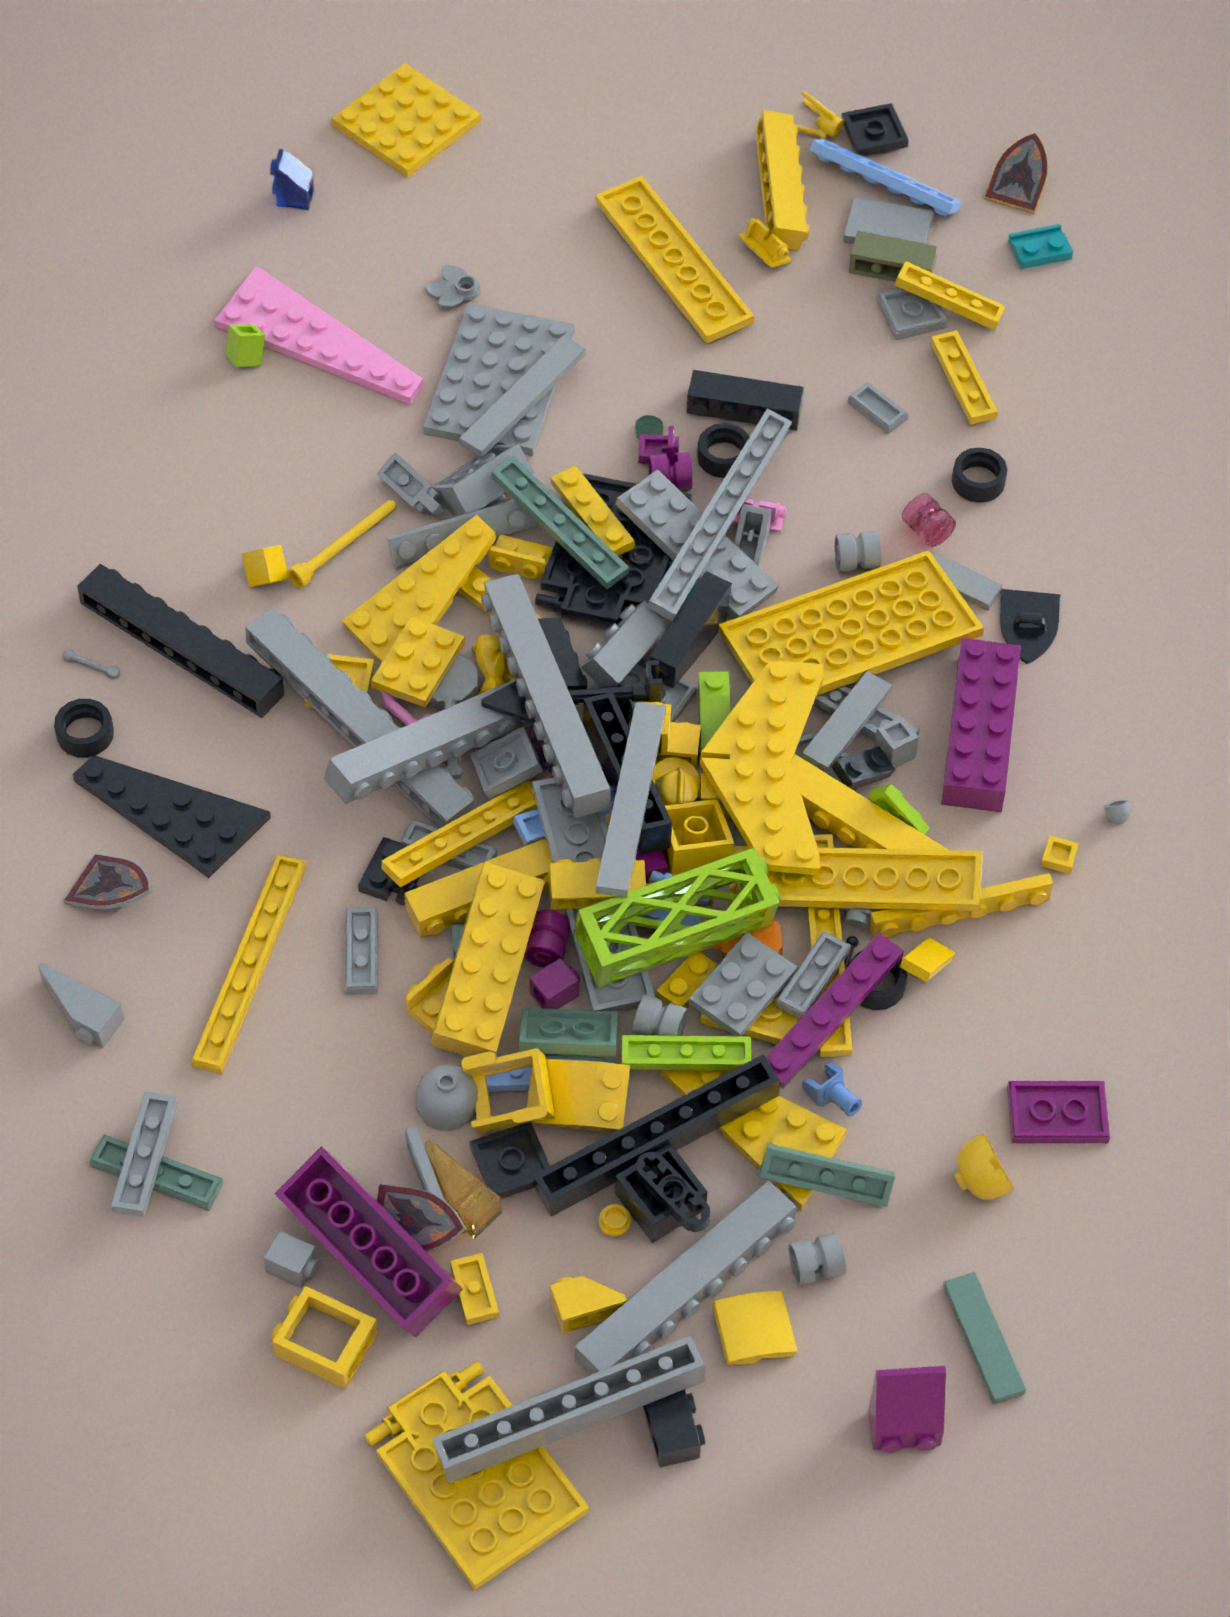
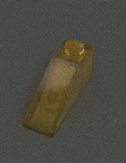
M428 1139L425 1142V1150L444 1200L461 1218L466 1228L462 1234L468 1233L472 1238L476 1239L502 1213L501 1197L431 1139Z

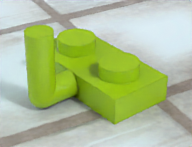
M892 784L874 788L867 796L871 802L924 835L930 827L925 823L921 814L910 806L903 798L901 791Z

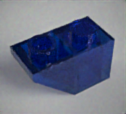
M279 149L277 158L272 159L270 166V175L274 176L272 194L276 195L277 206L309 210L315 191L313 172L285 149Z

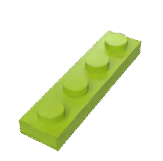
M622 1035V1064L630 1065V1070L732 1071L751 1061V1037Z

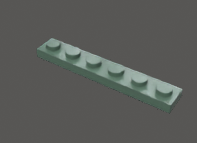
M514 456L491 471V478L606 589L629 574V566Z

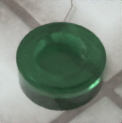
M653 415L640 417L635 423L637 439L640 440V434L663 435L662 421Z

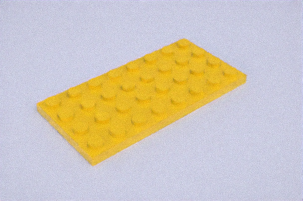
M927 550L719 624V633L751 683L754 682L766 664L771 661L823 664V680L816 695L818 696L859 681L866 671L876 675L961 644L962 638L975 639L983 636L984 627L932 553Z

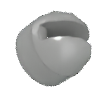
M1128 800L1113 801L1104 805L1108 819L1115 824L1126 822L1130 816Z

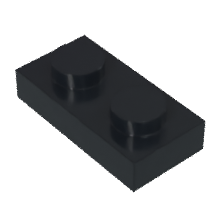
M879 746L837 759L831 766L841 782L850 789L888 778L896 770Z

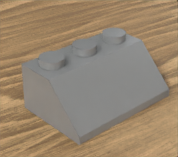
M519 443L494 445L482 458L476 456L432 486L439 493L436 500L452 515L457 517L481 510L489 503L490 505L496 504L506 497L504 494L506 491L491 478V471L512 456L532 474H534V471Z

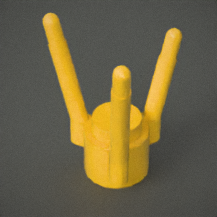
M802 91V96L806 98L803 100V104L819 115L816 123L819 130L794 124L797 126L798 131L818 136L821 139H826L827 136L833 139L836 138L843 127L844 120L828 110L806 91Z

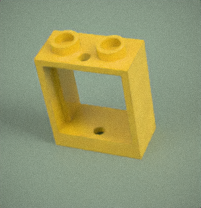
M305 1286L300 1296L295 1295L292 1298L287 1310L289 1314L283 1323L279 1322L272 1332L271 1341L274 1355L346 1389L378 1335L377 1319ZM309 1306L356 1328L336 1363L289 1341Z

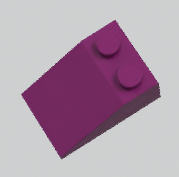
M945 1366L876 1370L868 1409L873 1450L894 1453L902 1448L916 1447L917 1450L926 1451L934 1449L936 1446H941L945 1418Z

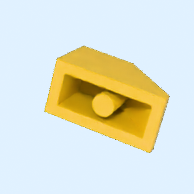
M582 1275L575 1278L571 1276L563 1277L557 1280L555 1284L550 1285V1300L562 1334L602 1323L627 1302L624 1294Z

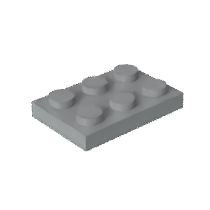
M746 932L689 998V1005L734 1036H743L789 983L798 966Z

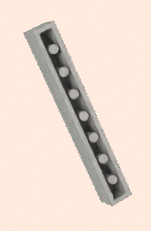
M516 679L329 758L324 780L341 800L347 804L356 799H364L370 793L381 788L387 789L395 782L404 778H412L418 772L429 767H437L447 759L460 757L466 751L477 746L482 747L489 741L500 736L504 737L520 727L532 725L481 705L482 698L515 682Z
M768 1180L575 1346V1361L589 1375L650 1352L651 1345L659 1338L664 1340L670 1336L675 1330L676 1324L683 1317L688 1319L693 1316L705 1298L716 1296L722 1290L724 1282L732 1275L734 1277L740 1275L748 1266V1261L756 1254L758 1256L763 1255L770 1248L773 1239L779 1234L782 1236L786 1235L796 1223L797 1206Z
M690 1335L436 1436L432 1439L448 1484L704 1382V1363Z

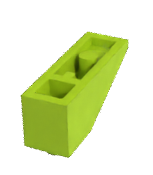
M729 671L699 672L700 754L730 714Z

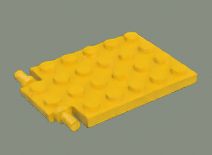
M478 1361L459 1373L454 1371L448 1375L443 1370L388 1406L387 1412L389 1415L382 1418L380 1425L363 1435L371 1447L388 1435L393 1437L400 1431L403 1432L377 1449V1456L474 1590L590 1512L588 1504L544 1446L448 1484L437 1457L432 1438L513 1406L491 1376L461 1393V1391L467 1388V1383L485 1372Z

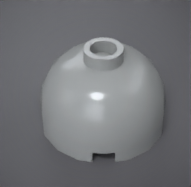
M440 1065L430 1069L421 1077L416 1088V1110L429 1127L440 1131H455L460 1129V1125L468 1121L470 1123L476 1116L477 1085L473 1077L467 1075L463 1068L454 1065Z

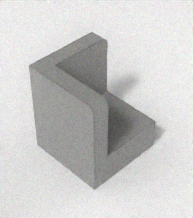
M900 716L877 728L874 748L879 746L894 768L916 757L919 737L904 717Z

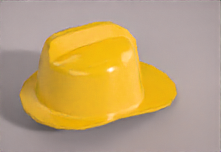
M667 757L657 763L654 767L652 780L664 806L700 801L699 774L691 763L678 757Z

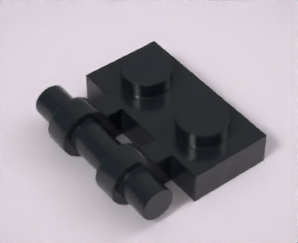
M383 837L358 884V891L387 901L391 893L394 892L397 893L395 901L400 905H405L404 893L418 888L417 883L420 877L399 887L381 869L383 859L409 845Z

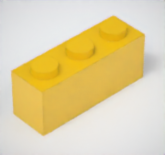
M593 858L586 862H573L570 859H561L555 863H550L548 870L550 910L582 909L616 897L596 894V883L602 859ZM635 859L629 892L646 886L644 860L636 861Z

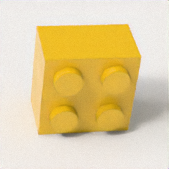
M718 799L665 805L672 821L671 847L662 850L670 874L675 876L733 855L734 841Z

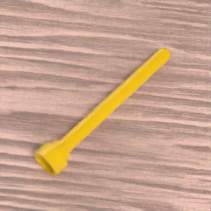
M393 500L386 501L307 563L294 564L287 570L290 581L300 589L312 581L314 571L395 510L396 503Z

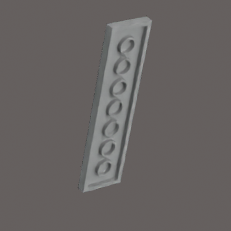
M554 777L533 781L532 790L552 863L561 859H570L573 862H586L593 858L602 859L608 832L604 811L575 818L572 808H566L563 802L562 784L557 785ZM564 909L568 917L573 944L593 1012L614 1011L633 1007L640 1004L644 995L655 997L648 970L597 988L574 935L577 913L580 909ZM626 924L619 933L638 937L635 925ZM612 942L608 949L612 953H619L636 946Z

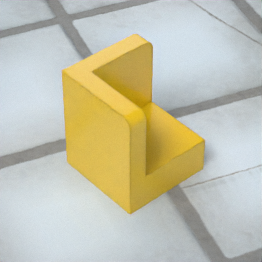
M282 545L241 553L249 587L289 578Z

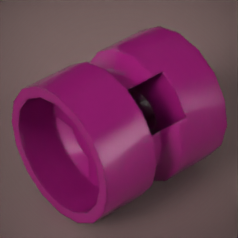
M690 452L673 453L671 457H667L665 453L649 454V475L658 469L678 490L692 489L693 476Z
M554 910L536 911L524 953V958L529 963L545 968L560 958L562 961L564 960L566 943L570 936L568 917Z

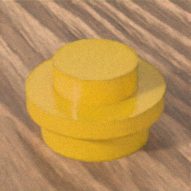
M608 1205L599 1214V1227L609 1236L618 1237L624 1235L631 1227V1215L622 1205Z

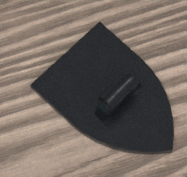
M1002 589L1000 609L1001 632L1007 644L1021 645L1020 660L1024 663L1029 664L1035 661L1052 645L1059 625L1060 594Z

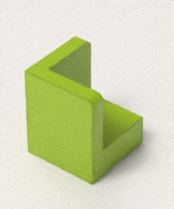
M255 324L229 325L225 356L235 367L260 366L262 364L265 334Z

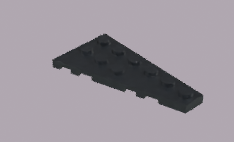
M93 755L72 774L74 782L208 878L271 819L270 811Z

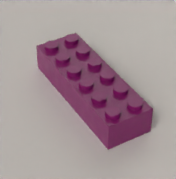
M962 638L958 657L941 805L1002 813L1006 793L1021 645Z
M322 1146L274 1193L399 1325L414 1337H417L463 1290L358 1180Z

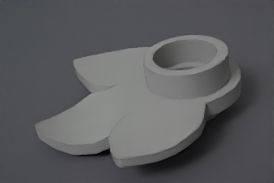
M450 265L442 266L443 280L425 285L428 294L439 299L438 306L445 308L458 306L464 300L476 298L480 293V285L475 277L467 275L466 271L462 268Z

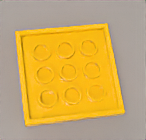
M404 63L331 119L332 126L406 177H410L480 123L481 113Z

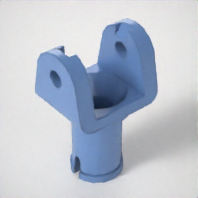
M828 1062L824 1065L826 1068L824 1072L829 1079L822 1085L811 1078H807L802 1082L804 1091L818 1106H824L828 1102H833L849 1117L855 1115L862 1106V1100L845 1088L843 1069L833 1062Z

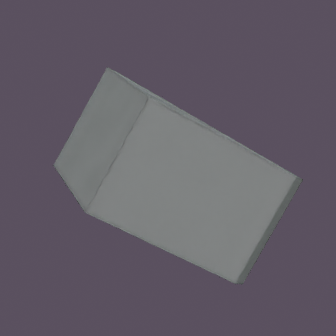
M742 504L734 544L759 567L770 534L771 510Z

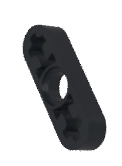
M655 1152L642 1154L636 1163V1176L640 1183L686 1230L690 1232L704 1230L710 1222V1207L708 1203L660 1154ZM648 1165L652 1168L656 1165L657 1175L653 1171L646 1173L645 1166ZM658 1176L662 1179V1180L659 1182V1184H658ZM675 1185L683 1193L680 1197L671 1199L663 1191L666 1187ZM687 1199H688V1208L685 1206V1203H686ZM689 1209L694 1213L700 1211L701 1219H698L697 1217H692L690 1219Z

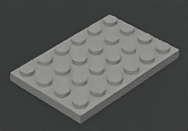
M468 303L426 417L423 434L459 441V438L563 335L572 340L575 324ZM556 385L495 445L519 443L525 455L533 456Z

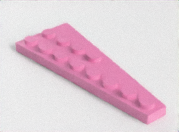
M257 266L254 267L215 319L216 328L228 332L229 325L255 324L265 334L264 347L409 405L423 387V378Z

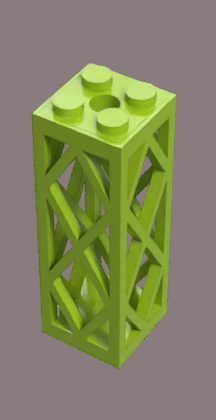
M751 848L630 891L627 898L616 896L578 910L574 935L597 988L743 936L746 932L751 933L772 925L781 897L777 886L770 884L766 875L768 874V867L762 856L758 857L755 848ZM738 882L742 891L740 894L715 889ZM702 897L732 902L726 911L695 906ZM660 909L671 911L664 921L640 917ZM688 914L712 918L694 926L681 924ZM626 924L656 929L649 939L619 934ZM612 942L636 946L619 953H612L608 949Z

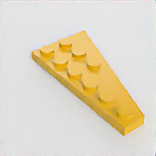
M661 1070L660 1076L681 1096H684L730 1071ZM781 1096L719 1128L722 1131V1135L757 1169L761 1167L767 1143L833 1158L847 1134L846 1128ZM775 1181L772 1182L774 1186L780 1191L783 1190L794 1201V1204L801 1212L814 1191Z

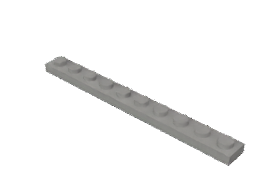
M766 409L649 600L647 608L671 621L674 620L740 511L742 504L746 501L792 423L790 420Z

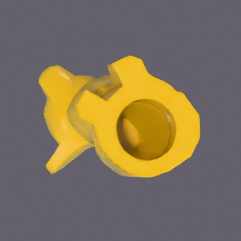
M484 634L477 638L476 659L485 677L483 686L477 695L505 684L503 675L506 669V654H502L498 637Z

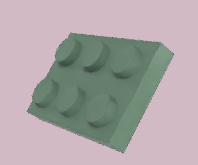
M522 1008L519 1052L537 1048L543 1054H560L567 1057L574 1055H591L597 1058L616 1056L618 1011L593 1012V1010Z

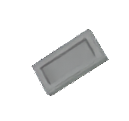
M868 382L848 396V404L887 434L908 420V413Z

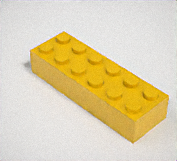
M485 861L478 877L430 1040V1046L466 1057L485 1052L496 1054L545 880Z

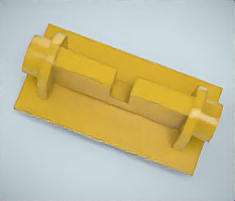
M751 218L747 223L748 230L738 234V237L771 268L792 262L788 257L790 253L788 245L775 234H770L769 236L770 229L760 219Z

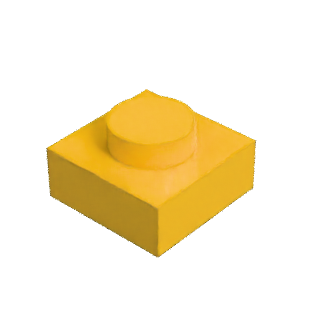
M1049 835L1041 867L1071 874L1079 843Z

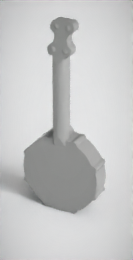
M459 653L429 704L438 710L447 709L475 697L478 694L477 666ZM461 756L452 757L444 761L447 765L446 769L450 771L454 779H459L462 776V769L458 767V764L461 762Z

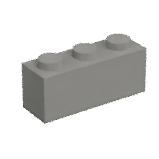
M643 601L636 607L633 604L629 605L619 616L622 621L618 625L614 623L604 632L602 636L605 640L601 645L597 642L585 654L588 659L581 668L600 687L618 685L669 627L658 613L647 608L648 603L646 601Z

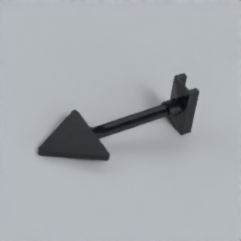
M659 660L646 662L645 683L631 684V687L568 690L573 703H583L584 698L613 692L616 701L661 702L662 678L658 679ZM516 681L481 699L483 707L533 725L535 723V719H529L525 708L526 698L525 696L520 697Z

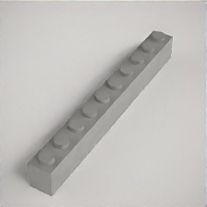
M519 574L484 582L485 595H481L485 613H491L490 623L494 634L499 632L500 637H498L501 652L502 654H508L507 664L510 674L516 675L518 678L516 679L518 693L520 697L525 696L526 698L525 708L529 719H535L534 730L536 737L545 743L543 745L546 761L548 763L552 762L554 765L552 773L555 783L557 785L562 784L563 789L561 793L566 808H572L575 818L611 809L610 787Z
M272 607L245 627L246 644L272 669L279 672L283 679L302 698L306 699L354 748L400 729L392 721L389 713L384 709L380 710L372 702L371 697L366 691L359 690L352 683L351 678L346 672L339 671L325 652L320 653L306 634H300L286 615H280ZM439 765L434 768L429 767L418 772L412 778H404L393 784L437 828H441L474 810V796L470 790L464 786L461 787L454 781L450 771L445 767L441 768Z

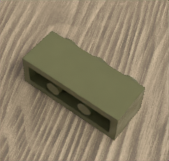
M857 231L850 256L849 273L896 282L905 261L933 273L938 246Z

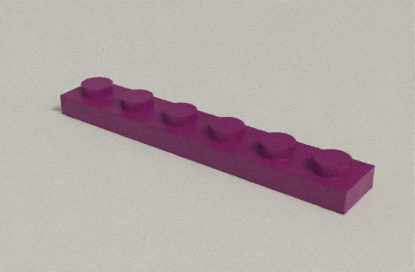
M878 933L765 1058L780 1080L779 1087L782 1089L786 1087L904 955L903 949Z

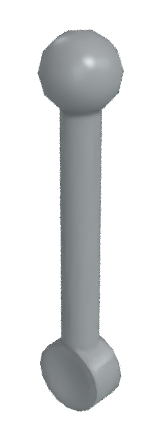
M70 649L65 650L63 653L65 660H75L108 673V677L111 679H117L120 676L119 668L116 666L108 668L75 655Z

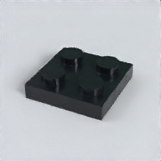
M892 103L843 112L841 114V119L844 120L843 126L855 153L858 155L867 156L908 147L909 139Z
M532 1122L519 1124L469 1141L471 1152L492 1202L535 1188L533 1175L550 1166Z

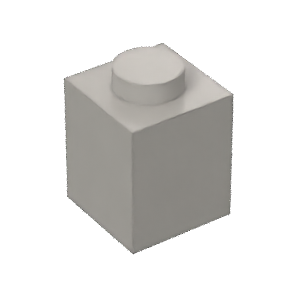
M282 1231L278 1232L264 1256L266 1273L302 1288L307 1278H313L319 1265L314 1245Z

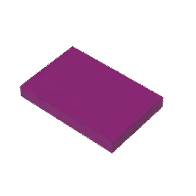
M1008 1081L1007 1093L1012 1143H1109L1110 1131L1105 1081Z

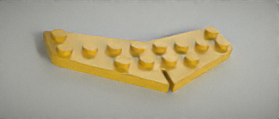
M779 660L767 663L701 751L700 765L749 849L755 848L758 857L762 856L764 858L768 871L808 875H818L820 854L791 762L816 695L822 684L823 664Z

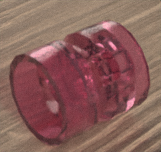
M922 493L913 498L902 512V520L913 531L917 532V535L928 547H935L943 543L956 527L955 519L945 509H942L940 504L929 493Z

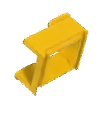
M535 1048L496 1057L493 1052H485L463 1058L461 1062L463 1071L467 1075L472 1076L477 1085L478 1099L475 1105L477 1120L471 1121V1125L481 1135L496 1129L550 1117L555 1118L546 1057L539 1049ZM533 1066L540 1105L492 1116L486 1077Z

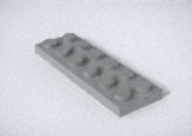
M658 469L619 496L615 503L673 561L703 514ZM726 535L696 582L698 583L707 571L732 583L727 613L733 619L747 615L775 594L779 587Z

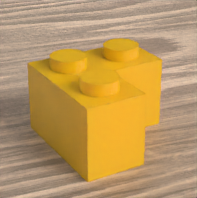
M651 702L650 704L666 706L655 766L659 761L667 757H678L691 763L697 770L701 725L689 722H671L672 705Z

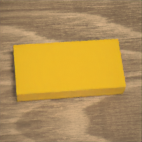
M928 937L903 958L900 967L922 981L928 982L952 962L956 952Z

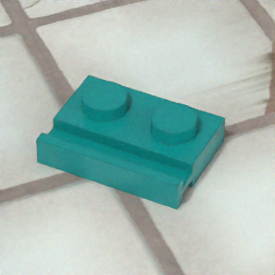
M1061 224L1009 234L1008 243L1012 245V251L1020 269L1072 259L1073 250L1065 233H1062Z

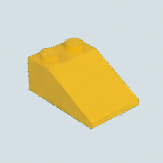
M546 1059L555 1118L550 1117L532 1121V1124L609 1134L623 1128L630 1065L599 1061ZM533 1066L531 1069L527 1108L540 1105Z

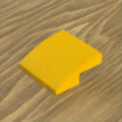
M782 1291L742 1294L719 1299L712 1303L727 1365L757 1364L762 1358H792L798 1352Z

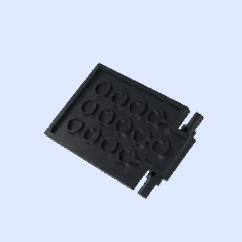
M582 473L635 541V548L618 556L629 566V574L606 589L556 541L540 585L541 590L565 594L566 596L557 595L553 597L537 593L535 605L553 608L554 612L561 613V618L610 627L614 623L618 625L622 621L619 616L626 609L625 607L631 604L636 607L643 601L649 603V600L667 573L672 559L615 505L617 498L635 486L636 483ZM683 493L692 502V494Z

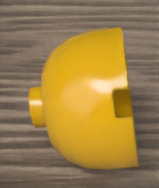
M985 1133L971 1138L962 1145L956 1158L959 1171L954 1173L962 1191L969 1189L979 1199L995 1200L1014 1190L1004 1167L997 1158V1154Z

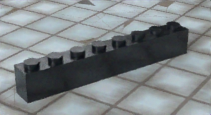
M100 563L77 585L80 604L260 718H263L285 695L283 677L275 669H268L263 666L254 656L239 651L230 641L220 639L206 626H200L190 620L184 612H177L169 607L163 599L153 597L145 592L139 584H132L124 579L115 569H109Z
M762 1054L534 1174L535 1190L550 1216H553L614 1184L615 1176L637 1163L638 1158L642 1154L655 1152L668 1143H671L674 1149L678 1150L778 1097L780 1080Z

